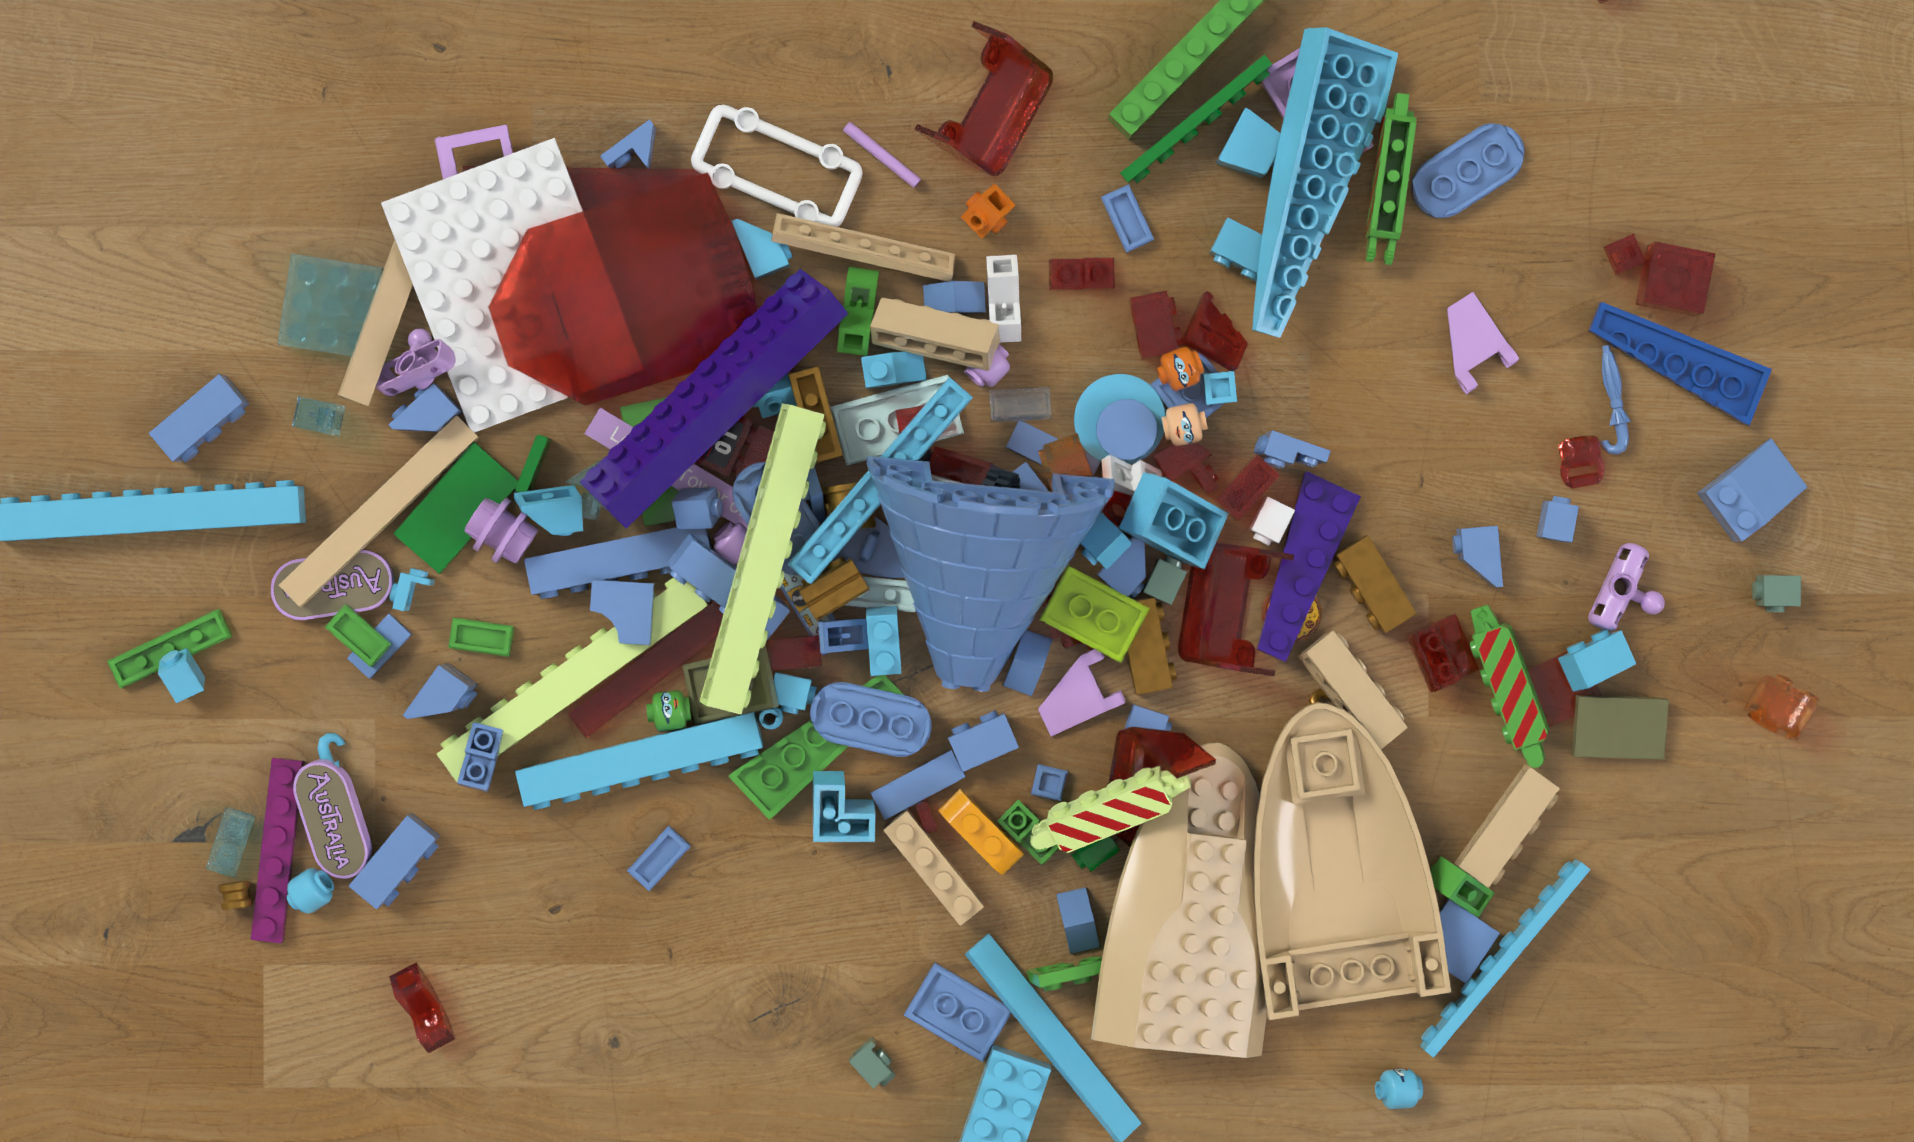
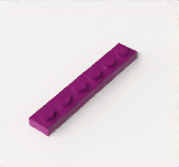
M277 757L271 759L251 940L273 943L284 942L288 908L287 886L291 880L299 813L293 784L298 771L304 767L303 760Z

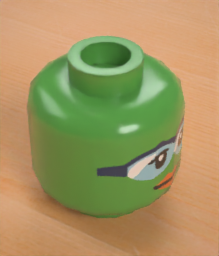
M680 690L656 692L652 697V703L646 704L648 722H654L655 728L660 732L682 730L686 727L687 721H691L689 697H684Z

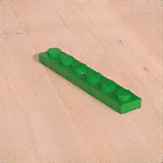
M1264 54L1120 172L1129 184L1134 180L1138 184L1151 173L1148 167L1156 161L1160 164L1164 163L1175 153L1172 150L1175 145L1180 141L1185 145L1199 133L1196 128L1206 121L1210 125L1223 114L1220 109L1225 104L1230 102L1234 105L1247 94L1244 91L1247 86L1252 82L1257 86L1269 77L1271 73L1268 69L1272 67L1270 60Z

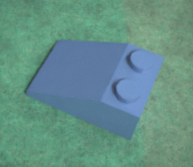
M1769 438L1698 491L1697 494L1733 542H1742L1769 522L1804 491L1807 486L1774 441Z

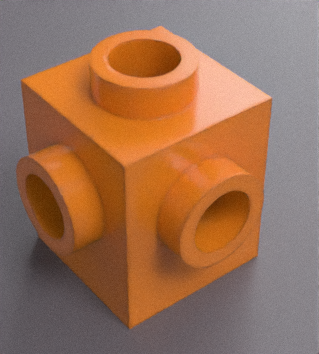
M994 183L982 194L977 191L965 203L969 208L961 218L983 239L991 231L996 235L1008 223L1005 217L1016 205Z

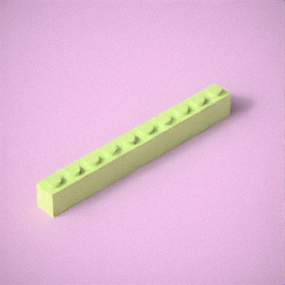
M782 403L699 701L706 706L742 715L743 708H747L749 705L751 691L748 689L751 678H755L759 670L758 653L767 641L768 632L765 630L768 618L771 619L775 612L776 601L773 599L776 588L779 589L783 583L784 571H782L784 559H788L792 551L793 543L790 541L793 529H796L800 522L801 512L798 509L801 499H805L808 493L809 481L806 480L809 469H813L816 464L817 451H815L817 440L821 439L825 432L826 422L823 421L825 414Z
M673 577L664 584L667 590L658 596L654 592L651 645L619 643L618 632L615 627L609 631L605 627L600 629L590 637L592 643L582 649L578 645L565 655L567 661L559 667L553 663L540 672L543 678L538 682L532 684L529 680L516 689L515 692L518 696L510 702H507L504 698L491 707L490 710L493 714L483 720L479 716L467 724L465 727L468 732L458 738L454 734L440 744L443 749L437 753V756L455 781L458 782L473 722L503 730L499 756L710 604L695 593L697 589L688 581L683 585Z

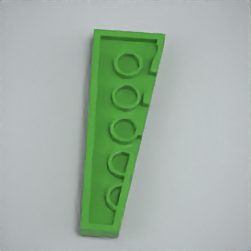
M877 675L862 685L903 695L886 675ZM810 720L733 771L729 778L770 820L813 780V771H823L848 746L824 739L815 730L812 720Z
M1102 956L1082 958L1078 966H1074L1073 963L1064 964L1062 962L1026 970L1028 981L1038 986V988H1044V991L1062 988L1063 982L1073 980L1074 984L1092 981L1091 976L1100 974Z

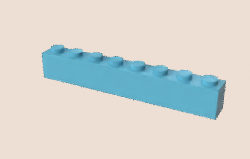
M751 712L516 770L515 773L524 807L532 805L533 810H538L551 806L550 800L562 798L563 803L581 799L580 793L590 790L593 796L610 792L609 786L621 783L622 788H627L640 784L639 778L651 776L652 781L670 777L669 771L681 768L682 773L700 769L699 763L710 761L711 766L729 762L728 756L740 754L741 759L759 755L758 749L764 747L757 714L756 712Z

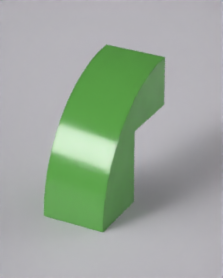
M855 267L848 268L843 306L848 315L840 321L837 352L867 356L879 271Z

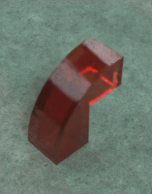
M793 636L767 639L765 646L767 647L771 671L822 666L819 636Z
M417 962L389 976L395 999L412 1018L417 1040L428 1053L455 1040V1035L444 1007Z

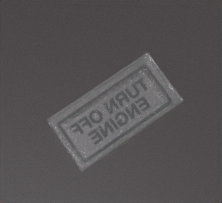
M1050 387L989 390L991 422L1052 419Z

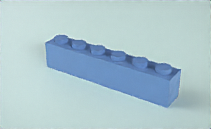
M676 527L526 558L524 562L531 595L540 594V599L559 596L558 590L570 588V593L589 590L588 584L592 583V580L618 581V577L629 575L630 581L647 578V571L656 569L660 570V575L671 573L672 570L669 567L668 560L689 533L712 549L708 528L677 529Z

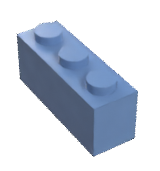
M218 374L149 432V435L172 462H181L183 460L186 463L199 453L197 448L205 441L210 443L223 432L220 428L228 421L234 423L246 413L244 408L250 403L226 375Z
M414 813L407 815L350 883L349 887L375 909L382 907L384 904L389 907L400 894L396 890L403 881L408 884L420 870L416 867L423 857L428 860L437 850L439 845L435 842L439 839L440 835Z

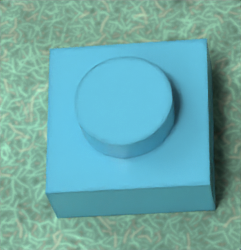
M1234 371L1203 374L1206 405L1237 402Z

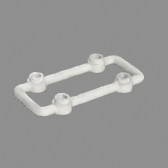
M718 105L713 108L691 157L693 168L700 174L710 177L713 185L719 189L733 187L793 213L796 218L835 227L840 226L844 221L863 175L860 164L853 159L843 156L839 146L835 144L820 146L760 120L757 112L749 107L737 110L728 105ZM725 117L734 121L738 130L743 133L757 131L819 158L820 163L826 169L833 170L840 167L851 172L832 217L819 212L817 205L810 200L798 203L736 176L733 169L727 164L722 163L713 166L704 162L703 159L721 118Z

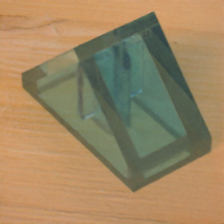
M298 396L292 426L339 436L345 406Z

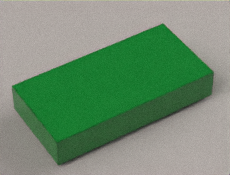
M540 434L536 435L515 487L516 492L532 491L552 439Z

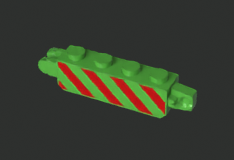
M1396 93L1393 109L1386 108L1385 115L1381 120L1365 239H1368L1365 256L1366 262L1373 263L1376 256V243L1379 240L1387 242L1384 252V264L1392 265L1396 242L1400 240L1416 130L1414 112L1408 111L1409 94Z
M1482 605L1471 610L1475 630L1472 635L1473 641H1470L1472 653L1475 659L1480 658L1484 669L1480 670L1485 686H1491L1495 698L1491 699L1495 714L1497 716L1502 715L1506 725L1502 727L1506 743H1512L1515 750H1522L1528 766L1534 767V769L1536 767L1539 768V766L1544 764L1543 761H1545L1544 758L1546 757L1545 752H1543L1542 741L1545 740L1548 734L1549 725L1512 626L1504 622L1499 623L1490 605Z

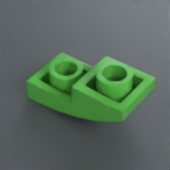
M1018 799L997 822L1041 865H1044L1059 850V847L1056 844L1049 848H1044V850H1036V848L1031 846L1032 828L1034 824L1040 823L1041 820Z

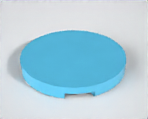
M1113 374L1102 377L1089 385L1077 402L1074 412L1076 436L1084 450L1101 462V459L1109 456V454L1099 444L1096 437V424L1100 413L1109 404L1118 400L1133 399L1143 403L1153 413L1157 422L1156 439L1146 454L1133 460L1122 461L1133 464L1146 458L1155 450L1162 439L1164 428L1161 417L1165 416L1163 403L1157 392L1147 382L1138 377L1127 374Z

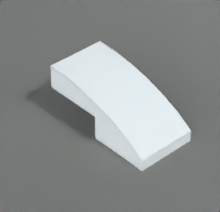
M1112 455L1101 459L1103 478L1114 479V490L1121 493L1134 495L1143 472L1162 477L1160 469L1141 460L1131 465Z

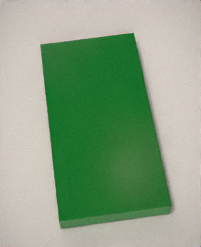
M473 442L393 534L438 574H441L472 539L464 529L481 502L485 498H489L501 504L515 490L518 479L476 442Z

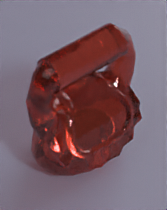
M1594 435L1578 436L1560 442V474L1565 485L1574 489L1599 484L1604 476L1605 465L1601 456L1598 437ZM1595 465L1598 470L1594 473L1568 476L1569 470L1572 468L1576 469Z

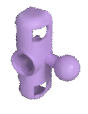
M415 329L408 337L410 350L383 365L375 388L386 396H395L413 387L420 390L425 389L433 382L435 377L454 367L456 357L453 350L441 339L432 341V336L427 330ZM436 346H439L438 352L434 349ZM395 367V372L400 376L396 377L390 368Z
M1626 543L1620 546L1589 613L1588 621L1591 625L1601 630L1614 631L1618 627V622L1623 616L1630 600L1641 604V608L1647 614L1655 615L1664 609L1665 600L1662 594L1657 591L1644 593L1637 589V584L1644 571V565L1649 560V552L1645 548L1634 543ZM1623 549L1630 550L1626 561L1619 559ZM1617 579H1621L1626 585L1623 595H1619L1614 589ZM1598 604L1605 605L1601 616L1594 614Z

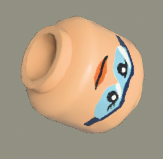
M1193 403L1170 407L1166 410V416L1161 417L1166 441L1171 440L1175 446L1200 442L1203 437L1202 430L1208 429L1205 412H1198L1196 405Z

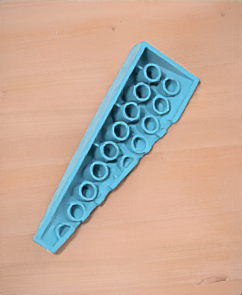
M1327 27L1304 29L1269 189L1257 272L1253 331L1278 338L1281 337L1297 303L1295 297L1300 287L1305 286L1309 277L1306 273L1311 262L1318 258L1322 249L1319 245L1324 234H1329L1349 191L1347 185L1352 175H1356L1361 165L1358 161L1365 147H1369L1374 137L1371 133L1376 123L1381 122L1385 113L1398 58L1397 52Z

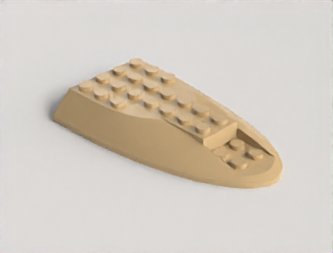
M1317 702L1305 706L1287 722L1274 745L1262 780L1256 817L1253 859L1254 906L1258 952L1268 1019L1274 1020L1299 1016V1010L1416 992L1420 997L1451 993L1443 930L1430 867L1409 802L1389 760L1369 732L1343 709L1327 703Z
M1212 742L1190 750L1176 763L1172 769L1184 767L1190 777L1191 787L1173 797L1169 813L1141 823L1132 841L1119 881L1107 930L1097 989L1092 1040L1134 1048L1241 1058L1262 1055L1267 1008L1256 934L1253 861L1256 817L1260 795L1256 782L1244 760L1230 747L1218 742Z

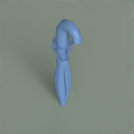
M1610 345L1602 346L1603 384L1611 400V409H1613L1609 426L1615 425L1617 444L1611 445L1609 440L1600 442L1602 448L1608 454L1618 455L1625 451L1628 446L1629 433L1627 423L1632 421L1622 408L1621 375L1613 353L1610 351Z

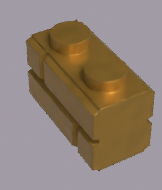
M841 556L827 565L830 571L820 577L818 576L812 584H809L805 579L801 580L803 587L798 589L816 621L870 590L852 558L845 561L844 557Z

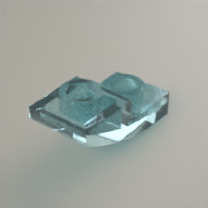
M229 807L225 808L206 865L207 870L233 878L236 877L256 817L255 815Z

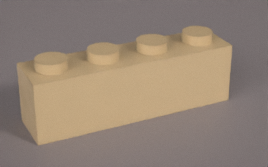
M882 297L870 325L872 344L986 371L990 370L995 351L1000 343L999 324L992 323L986 319L979 320L966 317L955 312L948 313L935 310L929 306L913 305L899 299L892 300Z
M1334 630L1323 634L1298 654L1297 657L1333 704L1352 715L1369 732L1379 748L1383 749L1408 728L1403 722V714L1398 708L1390 705L1385 698L1386 693L1377 682H1373L1367 675L1365 664L1359 658H1354L1347 649L1349 645L1345 638L1339 633L1336 634Z
M1524 765L1454 864L1489 888L1491 884L1496 885L1505 873L1503 867L1509 859L1514 860L1521 852L1523 845L1520 843L1527 834L1532 835L1540 825L1541 820L1538 819L1545 809L1550 810L1559 797L1556 793L1560 788L1531 767Z
M908 808L884 827L883 831L960 926L984 908L983 901Z

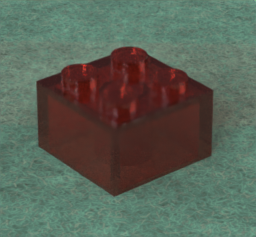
M1656 241L1648 244L1635 305L1690 316L1704 314L1716 253Z

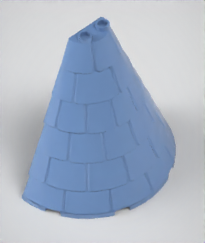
M867 456V467L890 528V535L914 601L915 611L926 637L925 642L936 675L942 679V686L948 689H958L960 686H966L980 692L989 691L991 684L995 682L1012 655L1014 647L1034 620L1036 612L1054 588L1055 582L1074 557L1076 549L1095 523L1099 513L1112 497L1115 486L1114 479L1053 473L1051 484L1053 492L932 481L930 463L927 461Z

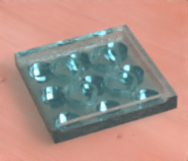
M291 254L277 345L352 356L384 268Z

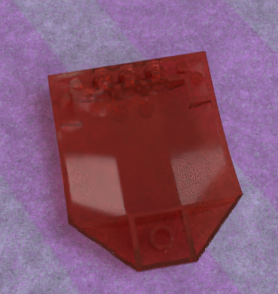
M708 173L526 229L522 241L488 305L507 366L574 399L584 406L694 372L703 360L707 359L719 348L722 341L729 338L742 325L745 319L757 311L753 286L734 227Z

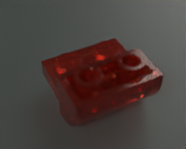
M1456 614L1446 616L1406 635L1430 693L1460 681L1461 678L1479 670Z

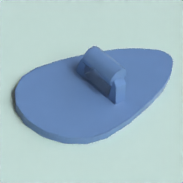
M876 517V527L858 530L832 560L833 562L841 556L844 557L845 561L852 558L860 573L886 578H905L901 569L900 559L890 535V528Z

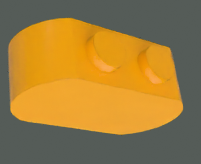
M959 789L938 810L949 824L1002 876L1024 855V852L962 789Z

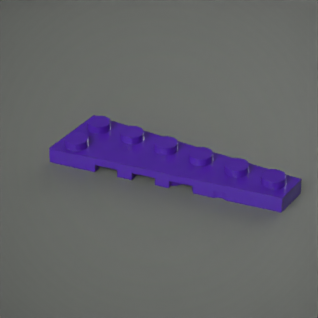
M1308 471L1304 472L1294 507L1295 512L1288 529L1284 551L1281 555L1277 577L1273 585L1270 603L1256 650L1283 663L1286 662L1361 497Z

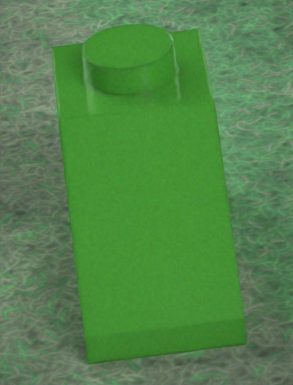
M1442 856L1430 869L1434 888L1477 918L1495 894V892Z

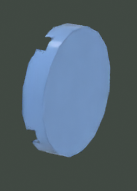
M1133 399L1118 400L1109 404L1100 413L1096 424V437L1099 444L1107 454L1120 460H1133L1145 455L1153 446L1157 436V422L1153 413L1143 403Z

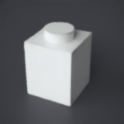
M1264 497L1249 528L1250 531L1255 533L1253 539L1268 546L1271 541L1279 543L1295 510L1270 497Z

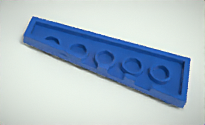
M1603 302L1598 304L1588 332L1746 426L1751 424L1772 370Z

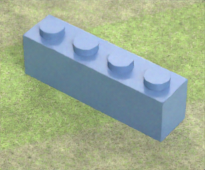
M689 533L668 560L669 567L672 570L670 574L683 585L688 581L697 588L695 593L709 603L711 599L721 605L719 610L724 614L737 567ZM776 595L773 599L776 601L775 612L771 619L768 618L765 628L768 632L767 639L770 638L790 612L787 604Z

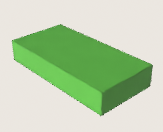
M345 604L325 626L328 631L371 668L393 645L348 604Z
M453 617L448 648L509 657L511 655L515 626Z

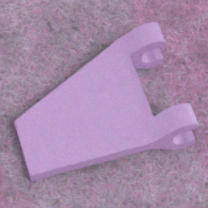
M1474 292L1447 308L1454 375L1465 394H1468L1478 386L1468 371L1498 353L1506 368L1519 360L1518 355L1506 342Z
M1092 649L1080 655L1038 708L1050 736L1056 735L1126 702L1121 690L1104 698L1089 665L1105 658L1103 653Z

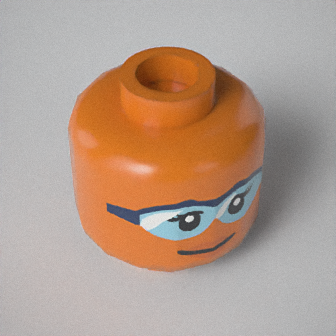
M1186 346L1163 354L1160 358L1161 366L1156 368L1161 384L1165 385L1168 383L1173 391L1197 384L1200 381V374L1204 373L1197 351H1191Z

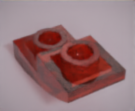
M1114 258L1049 260V290L1115 288Z

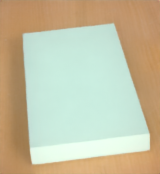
M949 376L937 377L830 407L846 466L867 461V456L880 457ZM959 414L936 441L964 434Z

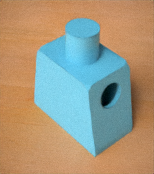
M1245 107L1216 163L1263 178L1270 167L1274 168L1280 132Z

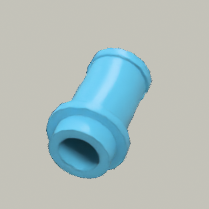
M778 707L761 710L759 713V722L766 729H776L783 721L782 711ZM767 713H772L776 716L774 723L766 721L765 715Z

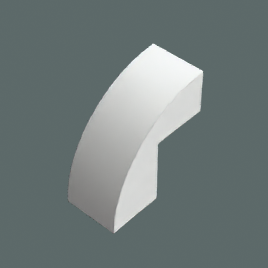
M1017 255L986 256L989 321L999 324L1000 343L1020 342L1021 317Z

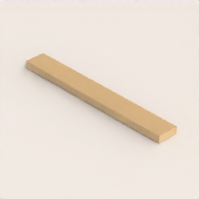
M456 415L289 574L279 586L302 608L447 470L473 442H476L479 437Z

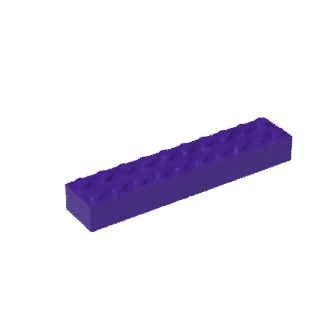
M799 269L786 280V283L774 295L768 297L752 316L745 319L742 325L729 338L722 341L719 348L707 359L703 360L690 376L680 382L663 402L657 404L641 423L634 426L631 432L618 445L611 448L608 455L595 467L591 468L579 483L627 529L848 315V312L828 288Z

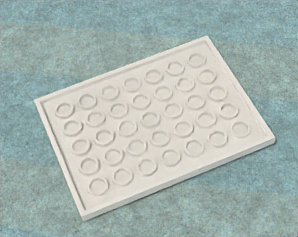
M555 138L381 203L435 340L441 339L455 354L456 363L447 373L468 426L474 433L644 369Z

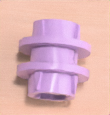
M485 498L474 512L464 531L476 540L473 546L475 551L479 552L484 544L495 550L491 559L494 563H498L503 557L517 564L533 541L538 530L526 521L528 516L523 512L516 517L507 511L511 500L505 498L501 504Z

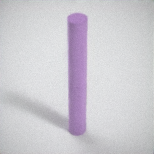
M852 122L845 126L843 132L912 188L918 185L921 178Z

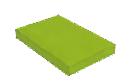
M1068 565L1039 620L1121 663L1150 608Z

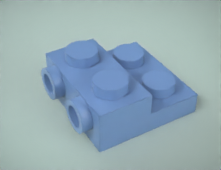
M1272 430L1266 432L1265 435L1259 436L1253 453L1265 458L1264 464L1281 469L1285 465L1293 464L1296 456L1297 463L1312 468L1314 466L1317 467L1318 464L1327 463L1331 451Z

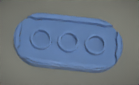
M1485 124L1427 160L1417 169L1411 183V193L1417 207L1423 213L1434 218L1452 217L1512 179L1520 171L1523 162L1524 145L1520 136L1512 128L1505 125Z
M766 462L754 463L743 469L733 485L735 506L747 526ZM801 499L798 509L801 512L798 527L793 529L790 541L793 543L792 551L789 558L784 559L782 571L789 575H799L787 564L821 526L804 499Z
M835 682L822 688L813 699L810 709V717L815 730L827 741L897 757H905L918 752L929 740L932 729L929 712L919 700L907 695L848 682Z

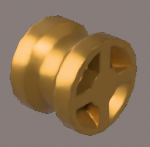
M249 880L218 885L219 892L223 894L222 910L253 905L252 898L248 896L247 891L250 887Z

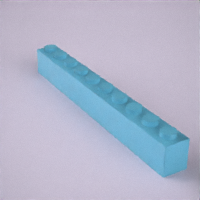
M294 480L276 481V487L264 488V482L245 483V489L234 490L233 484L215 485V491H203V486L184 487V493H172V488L153 489L154 495H142V490H124L121 497H111V491L92 492V498L81 499L80 493L61 494L62 500L50 501V495L31 496V502L20 503L19 497L0 498V541L306 523L304 486H295Z

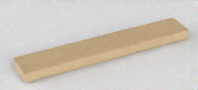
M779 213L776 214L771 238L772 242L950 282L953 277L956 254Z
M394 240L337 395L364 407L369 406L413 286L396 240Z

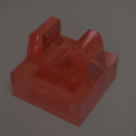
M1634 234L1603 247L1615 275L1646 262Z

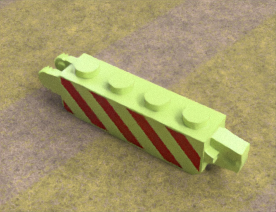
M1160 766L1152 769L1144 768L1133 777L1112 781L1106 788L1096 792L1093 790L1087 791L1074 801L1069 803L1060 802L1048 811L1047 819L1034 824L1032 828L1033 836H1031L1030 840L1031 846L1036 848V850H1044V848L1057 844L1061 851L1069 853L1169 813L1173 797L1191 787L1190 777L1184 767L1162 771Z

